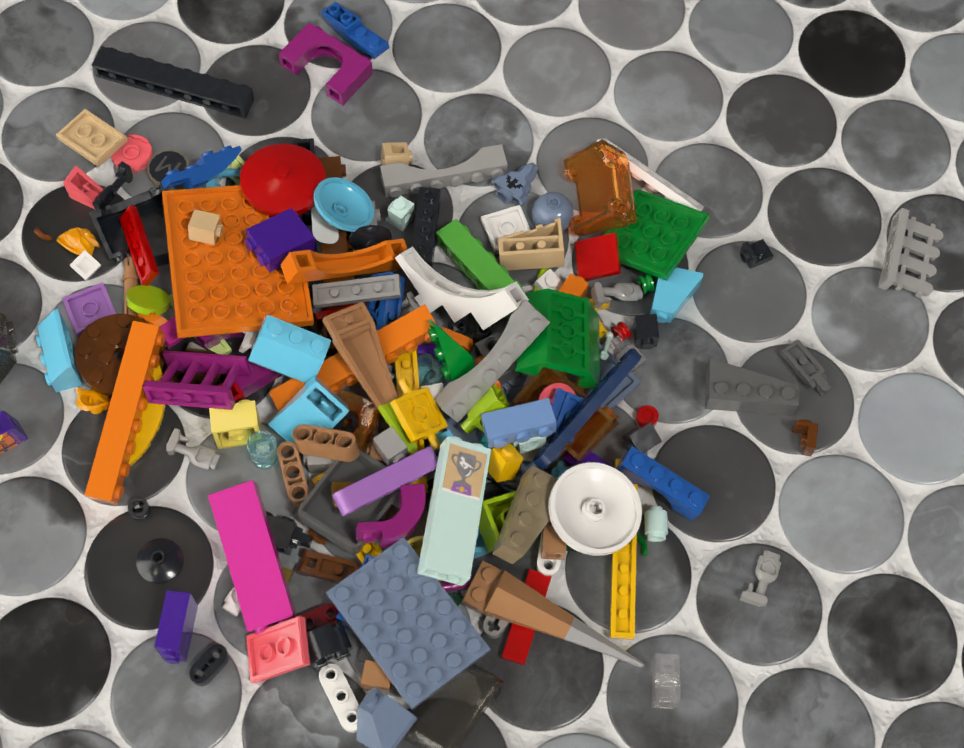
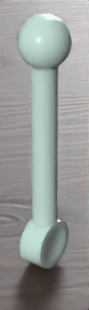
M612 332L605 334L606 342L603 351L600 353L602 360H607L609 357L607 351L610 340L614 337Z

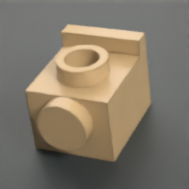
M407 142L382 143V165L401 162L409 166V163H412L413 154L412 151H409Z

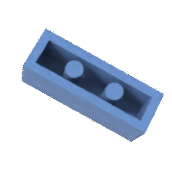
M549 398L481 414L482 426L489 448H502L513 442L523 443L530 438L537 436L547 437L556 432V419Z

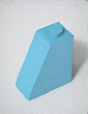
M676 267L667 281L658 278L650 314H657V321L659 323H671L700 287L703 273Z

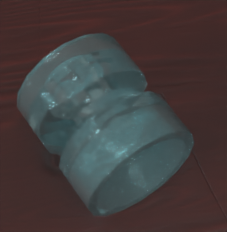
M258 431L249 437L247 449L254 466L264 470L274 467L279 461L275 437L267 431Z

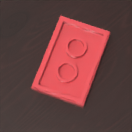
M298 616L268 627L264 632L257 635L252 633L246 636L251 683L257 684L310 665L305 617Z

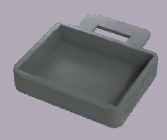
M359 450L358 458L352 462L335 460L301 503L298 513L300 522L350 554H358L366 544L363 540L356 541L357 523L380 522L385 519L393 506L400 509V489L346 516H342L338 507H333L332 482L356 483L387 467ZM380 539L374 541L376 544L381 546Z

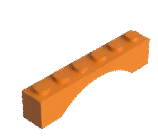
M403 238L386 240L361 250L341 254H321L312 250L290 252L280 265L287 284L399 270L401 266L395 257L408 248Z

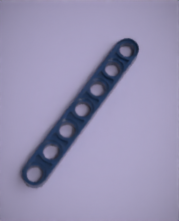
M634 348L628 350L534 456L532 462L540 470L546 468L640 361L642 356Z

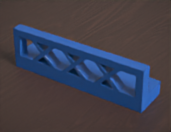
M389 271L374 274L372 277L394 275L395 273ZM400 276L402 298L380 300L377 310H375V305L379 300L368 302L367 310L374 323L377 321V331L400 318L405 278Z

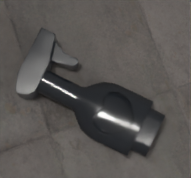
M122 161L118 164V172L115 174L117 179L113 184L105 187L93 201L95 209H105V206L109 205L114 199L120 187L125 182H132L133 175L128 164Z

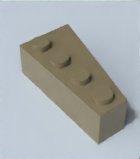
M532 466L522 475L492 554L511 564H514L525 555L550 520L548 501L551 490L558 480L557 478L535 466Z

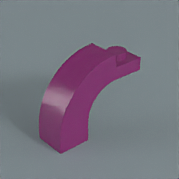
M424 484L401 485L399 491L400 511L398 514L387 521L357 523L356 541L363 540V542L370 543L380 539L381 548L392 546L403 537L407 539L415 531L422 517L426 499Z

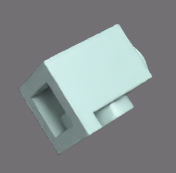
M400 195L399 198L392 201L389 205L386 222L403 232L415 217L414 203Z

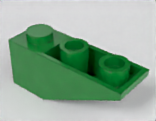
M428 320L430 325L428 334L431 340L436 343L437 348L434 351L437 359L442 361L443 367L441 372L445 380L452 382L476 367L472 355L433 320Z

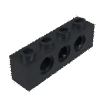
M419 187L412 246L421 258L433 268L441 192L440 188Z

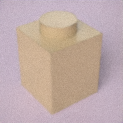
M194 209L188 225L189 240L215 245L217 237L221 238L224 228L220 222V215Z

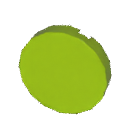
M134 286L126 294L128 307L136 313L143 315L156 313V315H161L167 312L170 307L171 301L167 292L154 286Z

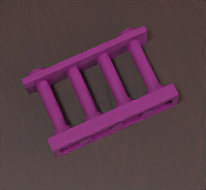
M164 351L163 356L168 368L160 381L146 380L143 388L148 402L153 404L232 410L235 406L231 391L233 383L238 375L251 376L252 372L247 356ZM176 371H186L180 383L170 382ZM196 372L207 373L201 384H190ZM217 374H227L222 386L211 385Z

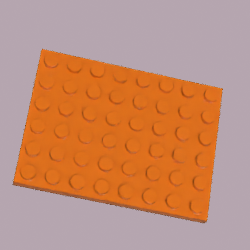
M240 185L162 191L178 338L259 331L267 315L298 327L314 325L308 282L287 284L282 268L269 272L265 266L260 265L254 251H250L245 243V239H247L246 229L271 218V216L264 215L252 208L245 200ZM194 209L220 215V222L224 228L221 238L217 237L215 245L189 240L188 225Z

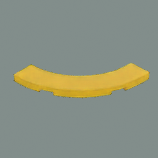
M160 363L154 369V381H160L163 376ZM148 402L147 409L143 411L141 416L142 428L135 438L136 450L130 456V466L135 464L150 447L156 432L159 431L164 416L165 404Z

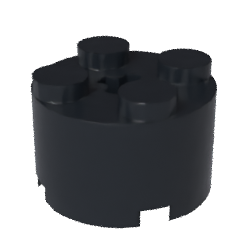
M337 621L338 626L332 627L330 623L307 633L310 658L308 668L313 667L315 671H318L328 665L327 661L334 658L337 661H341L351 656L349 651L353 647L342 621Z

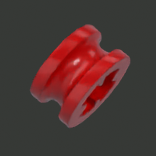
M620 321L617 323V326L611 327V332L619 343H623L625 339L631 338L630 330L623 322Z

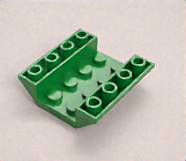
M549 288L525 293L529 299L528 302L540 311L550 323L515 360V371L537 376L543 367L578 375V386L593 390L600 382L599 315L589 299Z

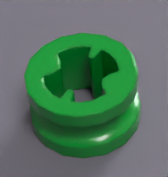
M645 274V277L638 276V285L641 286L643 295L647 294V291L654 292L655 287L651 275Z

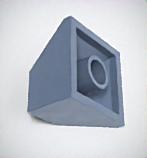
M373 687L358 706L356 740L368 748H396L417 718L387 694Z

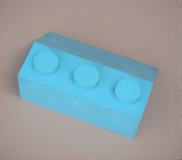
M55 309L37 326L39 334L36 335V340L39 348L42 347L43 349L40 358L43 366H47L48 372L45 373L47 385H52L55 392H60L81 386L82 382L76 367L69 328L59 310Z
M267 315L263 320L248 361L306 384L314 375L317 376L331 340Z

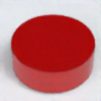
M650 405L640 407L636 414L638 425L652 422L653 426H655L659 418L658 411Z

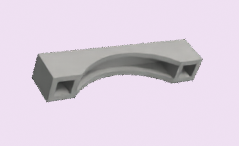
M499 144L483 147L467 161L446 169H419L399 162L380 166L385 197L387 198L399 197L400 195L410 193L417 194L419 193V187L441 189L448 186H460L465 183H478L482 180L494 179L498 175L507 173L508 164L503 146Z
M525 300L510 316L502 336L488 355L467 374L449 382L434 400L442 411L458 423L548 326L550 322L546 317Z

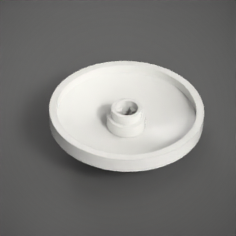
M582 463L568 469L556 481L549 496V517L554 530L568 546L583 554L603 556L619 551L634 538L641 523V501L634 485L623 473L602 463Z

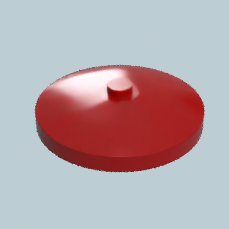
M274 144L259 149L246 160L240 173V186L247 203L264 215L273 217L290 208L297 215H301L315 206L314 191L318 184L326 179V174L321 161L311 151L293 144Z

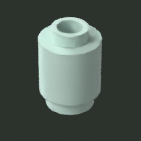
M660 506L649 507V510L644 512L647 540L652 542L664 541L668 534L667 511L662 510Z

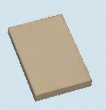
M84 109L56 134L58 140L97 167H100L128 141L126 135L87 109Z

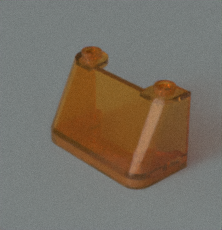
M601 139L564 160V174L566 178L576 183L580 216L576 215L571 218L570 228L572 233L584 236L627 227L636 222L630 165L626 154L622 150Z

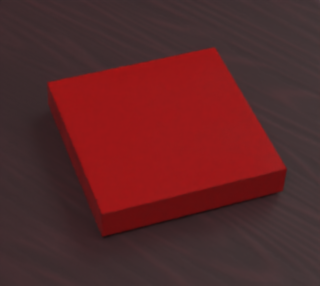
M615 232L575 242L578 276L584 278L586 282L621 274L618 237Z

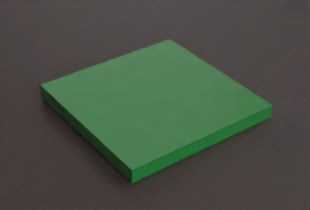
M637 189L604 235L614 232L617 234L620 263L667 281L710 220V215Z

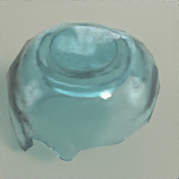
M429 353L420 355L417 358L419 362L420 387L438 384L443 377L441 361Z

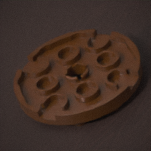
M130 314L107 315L92 322L81 333L75 347V362L82 380L92 390L112 397L122 359L115 358L114 353L125 351L132 322L147 323L144 319ZM163 345V347H160L158 354L160 356L159 363L162 372L165 366V359L163 356V352L165 351V345Z

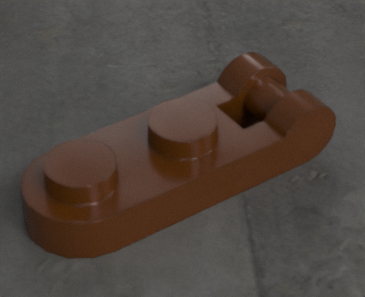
M303 549L301 553L302 561L297 566L296 573L338 584L358 570L360 566L353 561ZM311 561L317 562L315 568L309 567Z

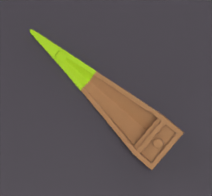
M360 302L325 316L322 321L333 339L332 343L388 425L393 427L405 443L408 454L413 455L419 452L415 442L411 443L390 404L398 396L384 357L374 320L365 304Z

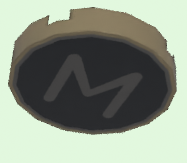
M172 149L162 150L149 160L147 165L148 175L151 181L159 186V183L167 176V172L178 169L179 172L186 170L185 168L189 166V162L185 155L179 151Z

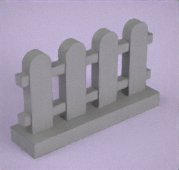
M901 208L892 218L878 288L887 290L891 285H895L896 290L900 291L903 288L916 293L915 297L921 298L933 292L932 284L925 280L926 278H932L937 273L936 267L929 264V260H936L940 256L939 249L932 246V243H938L943 238V233L941 230L936 229L935 224L931 223L928 226L917 222L916 217L911 216L908 218L910 210ZM913 235L925 239L926 243L912 239ZM909 253L923 257L922 261L910 257ZM906 270L918 274L919 279L905 274Z

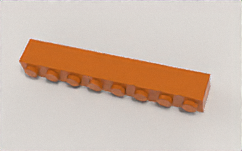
M426 304L377 331L387 364L395 362L404 353L415 351L418 345L425 341H432L428 334V329L430 328L428 320L431 319L434 322L435 320ZM339 352L324 360L317 374V377L335 394H338L343 387L347 385L352 386L358 382V379ZM292 378L269 391L278 411L301 390L305 383Z
M137 321L132 322L84 495L92 500L117 505L119 499L123 497V482L130 472V456L135 453V438L142 428L141 416L148 406V399L143 385L146 380L154 381L153 372L158 367L160 361L159 350L165 343L166 336L160 326Z

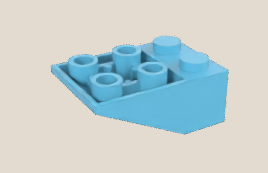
M314 375L277 413L268 425L286 441L295 444L292 433L297 426L312 425L332 429L349 412V408L338 395Z

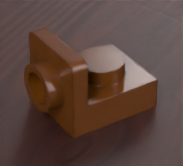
M807 419L796 420L792 427V433L802 434L800 439V447H803L802 455L811 457L816 449L818 424L812 423V421Z

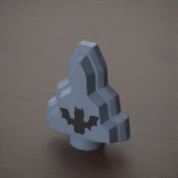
M530 163L520 167L517 171H509L492 179L491 182L497 189V197L505 204L513 202L516 205L523 206L529 199L528 193L531 191V182L536 177L538 166Z

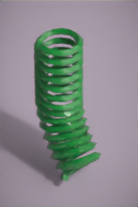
M638 534L637 541L641 544L642 556H647V542L644 537Z

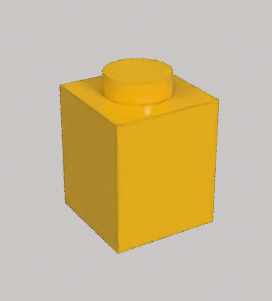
M511 443L502 448L493 447L490 453L488 472L496 482L515 479L523 457Z

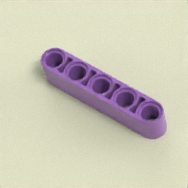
M429 446L339 490L332 497L342 516H346L400 489L401 485H408L436 471L438 458L433 448Z

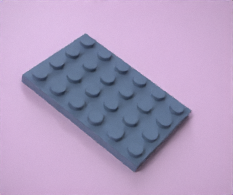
M403 537L328 590L326 595L411 710H413L489 653L491 649L438 580L417 574L420 557Z

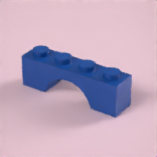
M633 446L623 455L616 467L632 484L644 485L662 494L670 502L674 511L690 521L701 514L710 495Z

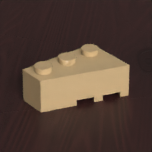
M561 218L554 219V223L545 226L542 224L537 225L536 229L527 232L522 230L498 238L500 266L503 265L508 271L564 267Z

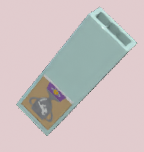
M453 436L447 437L440 445L417 574L463 586L470 579L491 449L485 448L482 444L465 442L461 438Z

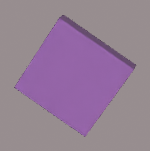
M103 282L62 298L77 337H80L84 329L95 320L107 315L116 314Z

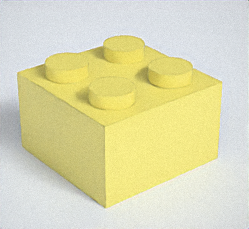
M240 400L238 403H235L232 410L209 408L211 431L218 449L263 443L261 420L255 400Z

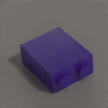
M292 208L246 229L247 239H245L247 248L250 251H254L260 265L265 266L269 272L281 268L280 264L290 252L302 250L315 251V237Z
M166 591L154 647L167 663L179 664V661L187 662L198 605L191 593Z

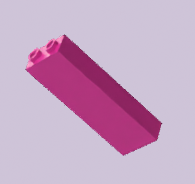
M251 480L208 495L247 631L255 632L257 635L264 632L270 626L297 617L258 484Z

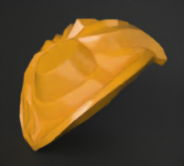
M72 228L58 236L57 239L63 247L77 255L86 250L92 256L95 246L100 247L95 236L88 229Z
M76 389V404L81 410L90 411L92 414H100L109 408L111 401L109 396L102 395L94 390Z

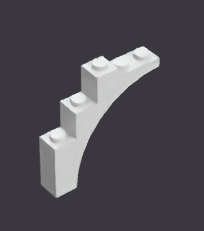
M413 246L395 257L418 291L419 295L414 298L420 307L426 304L431 313L443 305L454 323L471 312L481 328L485 330L517 309L525 300H529L517 281L506 287L494 290H476L456 284L430 267Z

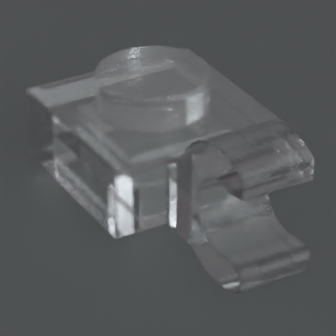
M619 336L611 340L612 343L609 347L618 354L615 357L617 360L631 348H634L642 356L640 361L630 371L631 373L646 362L647 359L633 343L627 347Z

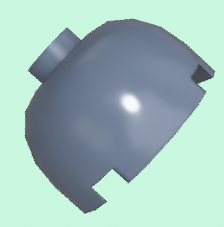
M545 193L534 203L532 210L533 224L535 227L540 224L545 226L554 223V219L561 218L563 233L565 229L572 225L574 215L572 203L561 193Z

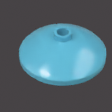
M338 177L327 178L321 181L314 191V203L318 212L329 224L338 229L355 232L360 227L370 225L374 218V206L371 199L361 187L349 180Z

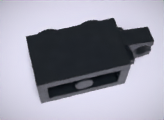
M266 511L279 553L290 556L292 549H296L297 545L310 548L313 540L312 535L303 533V528L298 527L295 520L285 516L277 518Z

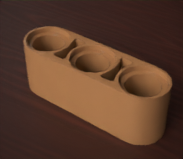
M299 425L293 430V439L298 451L302 454L344 462H352L360 454L355 436L350 432L312 425Z
M285 441L278 446L277 454L290 503L294 508L299 509L301 503L309 494L297 446L293 442ZM287 452L294 453L289 458L283 457V455ZM293 472L299 473L296 478L288 477ZM297 493L305 494L301 499L294 498Z

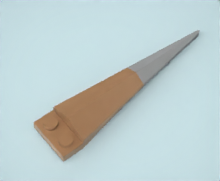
M485 561L481 562L461 602L483 615L581 645L637 667L645 666L643 662L507 571H502Z

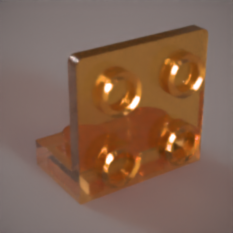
M343 389L339 397L348 405L349 410L354 411L359 417L358 427L352 434L355 436L359 450L362 451L370 444L381 413L373 401ZM345 419L342 427H345L348 423L352 425L353 419Z

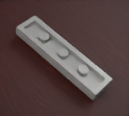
M399 274L312 285L313 306L315 308L402 298Z

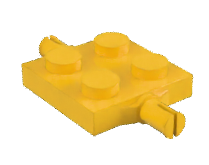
M407 378L400 380L398 384L404 394L400 398L393 400L390 404L411 443L420 439H428L433 450L439 449L441 444L436 434L448 427L430 390L428 387L412 390Z

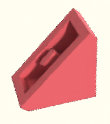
M74 166L63 182L71 199L95 209L93 201L102 192L103 188L79 167Z

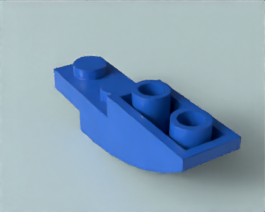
M334 2L321 12L329 25L363 56L368 54L376 59L390 48L386 40L362 25L361 18L339 3Z
M230 145L220 149V152H205L196 164L186 167V170L179 172L178 169L167 172V176L161 181L164 189L182 184L185 189H195L203 186L222 173L237 158L242 149L240 146L232 148Z

